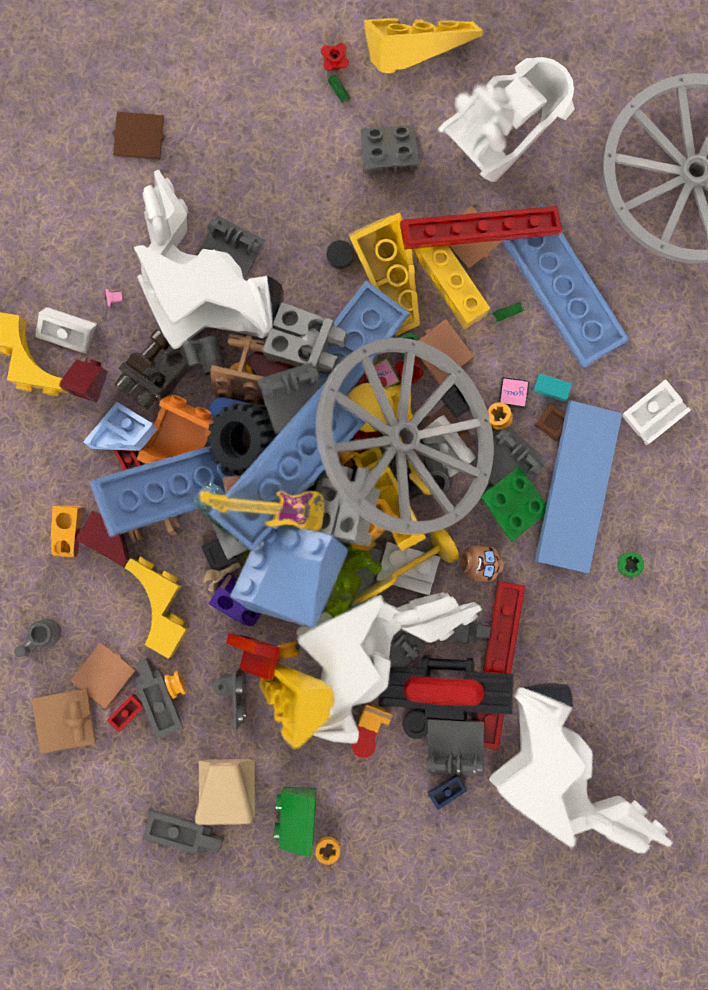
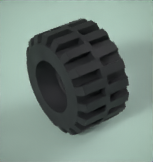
M258 403L230 404L229 407L220 409V414H215L213 417L214 424H210L208 429L211 431V436H207V440L211 442L210 454L215 455L213 460L216 464H221L220 469L229 471V474L243 475L279 433L275 434L265 405H258ZM245 426L247 427L251 437V444L248 452L246 451L242 442V434Z

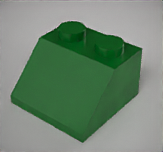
M283 786L282 794H277L276 811H281L280 822H275L274 840H279V849L305 857H312L317 788Z

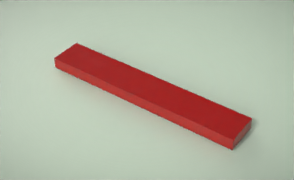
M558 206L402 219L400 222L404 250L555 236L563 232Z
M497 581L490 622L491 629L482 672L509 674L512 672L525 585ZM476 712L474 721H484V748L499 750L505 714Z

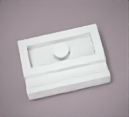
M664 380L626 410L622 416L636 434L644 440L645 445H648L691 411V409L686 407L682 402V398L668 381Z
M387 542L377 581L390 577L392 572L425 552L411 548L401 551L397 544ZM435 555L399 576L392 585L430 595L440 557Z

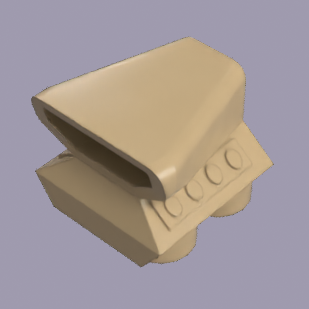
M207 759L199 761V804L195 815V823L199 825L252 823L253 817H255V760Z

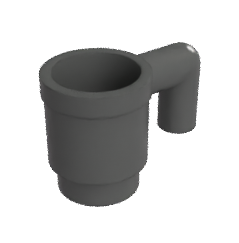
M209 336L184 343L183 347L189 366L198 365L199 368H202L203 375L211 374L212 365L224 368V359L217 336Z
M43 619L33 623L28 631L29 641L15 648V656L24 657L33 652L37 647H48L56 644L61 637L59 624L52 619Z

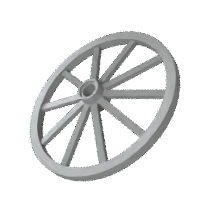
M693 73L673 76L658 81L637 94L625 106L614 122L606 139L602 156V182L608 204L615 218L635 241L664 258L685 263L702 264L708 263V249L694 250L669 244V240L691 190H693L708 241V205L703 188L708 191V159L706 158L708 155V135L698 155H695L686 89L691 88L708 90V74ZM672 91L677 93L686 158L640 109L651 100ZM632 116L677 165L616 153L620 135ZM615 163L676 175L677 177L624 203L616 182ZM689 169L696 170L699 177L692 176ZM681 185L683 188L660 239L644 229L629 212Z
M387 338L370 342L353 351L335 367L328 377L317 407L316 435L318 448L324 468L333 486L356 513L370 523L388 531L416 535L438 531L451 526L473 509L483 495L491 474L494 455L493 432L489 422L488 411L478 389L454 360L423 342L406 338ZM385 352L405 353L397 420L370 356ZM417 356L438 367L447 377L407 422L414 358ZM360 361L387 424L338 391L344 378ZM454 383L464 396L474 419L418 430L417 425ZM334 402L383 434L382 437L334 444L332 434ZM476 428L478 436L477 467L475 468L419 443L420 439ZM383 446L386 451L359 491H357L347 478L336 453ZM415 452L474 477L469 490L455 507L452 506ZM394 455L396 456L400 519L380 511L366 500V497ZM406 458L446 513L445 515L430 521H411Z

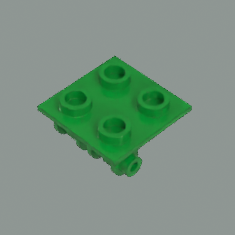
M520 466L515 468L492 488L485 489L481 496V501L488 507L491 512L490 514L494 516L495 521L499 523L505 532L504 534L508 536L511 542L516 540L545 514V502Z

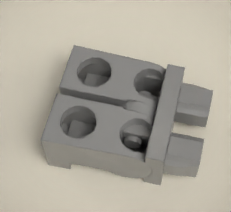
M281 302L273 323L274 329L271 328L262 352L267 360L273 362L280 361L295 367L312 362L313 368L317 369L318 375L320 370L332 373L339 359L338 356L327 353L329 346L332 345L343 349L348 335L344 330L335 327L334 321L331 319H324L313 313Z
M341 466L351 482L353 469ZM357 468L355 481L351 482L357 491L372 472L371 470ZM323 478L322 486L324 488L321 495L324 499V514L322 526L318 532L332 535L341 542L370 546L372 535L368 534L370 522L356 513L344 501L329 478ZM373 487L366 497V500L374 507H376V498H379L380 490Z

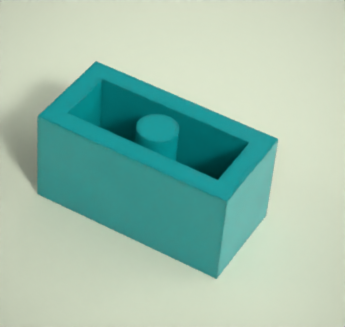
M539 373L532 392L565 402L568 399L572 383Z

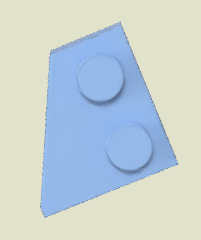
M116 402L83 442L90 449L140 451L158 429L151 422Z

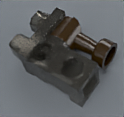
M157 329L150 336L152 343L142 353L131 354L126 363L123 362L119 370L122 374L115 383V386L127 396L136 386L143 389L135 398V401L147 411L157 401L160 402L161 399L167 397L175 389L183 376L195 367L189 366L184 348L180 346L178 349H173L163 333ZM160 350H165L161 358L155 362L154 359Z

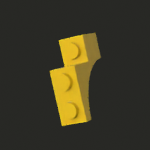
M0 312V354L11 355L12 352L7 380L15 384V389L32 392L33 387L42 389L43 394L59 396V392L68 393L59 387L62 378L46 373L33 359L26 341V320L19 315Z
M379 447L371 448L354 457L357 468L372 471L383 453ZM388 464L374 485V488L380 490L378 499H385L397 518L400 519L398 482ZM410 505L411 521H418ZM392 532L401 551L426 539L425 534L410 535Z
M141 556L138 560L130 558L125 569L135 575L142 583L149 596L152 608L151 629L144 645L169 659L173 657L189 630L184 625L185 620L173 613L170 616L166 615L182 585L176 583L178 577L165 570L161 574L152 569L155 564Z

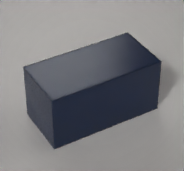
M453 775L427 793L437 810L467 792V789L458 775Z

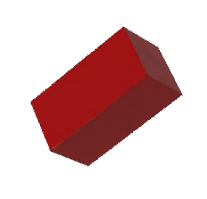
M113 450L123 470L142 466L141 461L137 460L135 450Z
M135 694L130 695L106 721L118 732L122 731L144 708L142 701Z

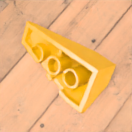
M399 19L364 20L371 62L382 73H394L396 69L408 68L483 35V30L474 22L439 21L438 26H434L432 23L415 19L412 26L398 24Z
M400 212L348 234L370 283L410 313L409 317L396 332L395 337L420 325L412 249L404 250L400 222L402 220Z
M279 663L276 664L271 681L260 677L259 686L268 705L274 706V718L276 722H282L284 726L281 730L283 738L293 748H300L330 718V710L334 706L335 701L332 688L319 679Z

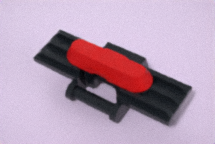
M423 655L422 668L390 667L388 686L379 694V706L425 709L426 718L466 720L467 712L513 714V674L474 671V658L467 657V660L430 658V655ZM430 669L465 671L464 679L430 677Z

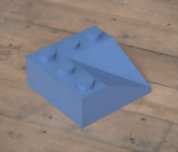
M289 525L274 526L258 546L250 552L230 597L248 610L315 629L348 553V549L332 535L299 529Z

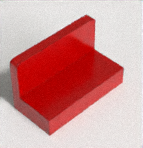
M228 633L226 644L244 650L240 669L271 681L276 668L280 647L252 637Z

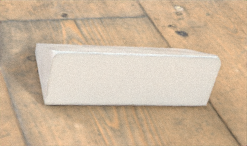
M46 307L39 312L35 337L87 354L97 324Z
M442 415L425 429L449 425L450 423ZM457 432L421 439L425 445L438 443L440 452L466 464L476 459V456L466 446ZM443 464V468H448L450 478L459 472Z

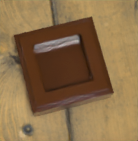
M550 403L534 426L557 441L562 433L566 413Z

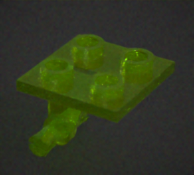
M351 545L348 547L347 554L353 558L344 560L323 608L333 618L351 610L362 580L356 574L357 571L366 567L376 575L382 570V565L373 560L372 554L368 551L363 552L362 550L354 549Z

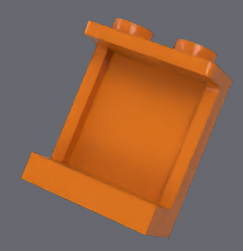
M168 395L161 399L159 403L161 409L154 424L158 430L148 440L146 446L139 451L137 460L149 464L207 447V436H211V431L208 430L209 425L214 424L213 416H211L212 413L202 407L194 408L186 404L187 401L177 395Z

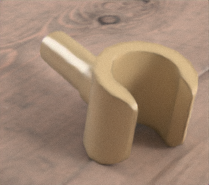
M237 561L220 571L208 570L203 580V583L213 580L208 590H217L221 579L227 573L230 574L241 567L239 562Z

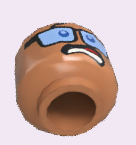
M472 545L467 551L463 552L460 561L462 573L470 581L479 582L494 581L498 573L502 572L504 565L503 558L499 557L497 549L492 546Z

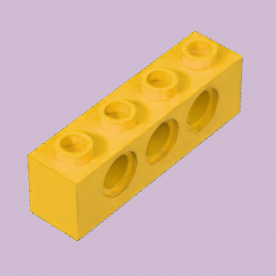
M449 246L412 249V253L464 330L488 314L490 310L489 305Z

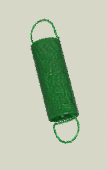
M335 74L330 75L327 81L341 103L344 104L343 100L346 98L350 100L351 97Z
M521 301L491 314L495 315V318H497L496 322H499L525 310H523L522 305H520Z

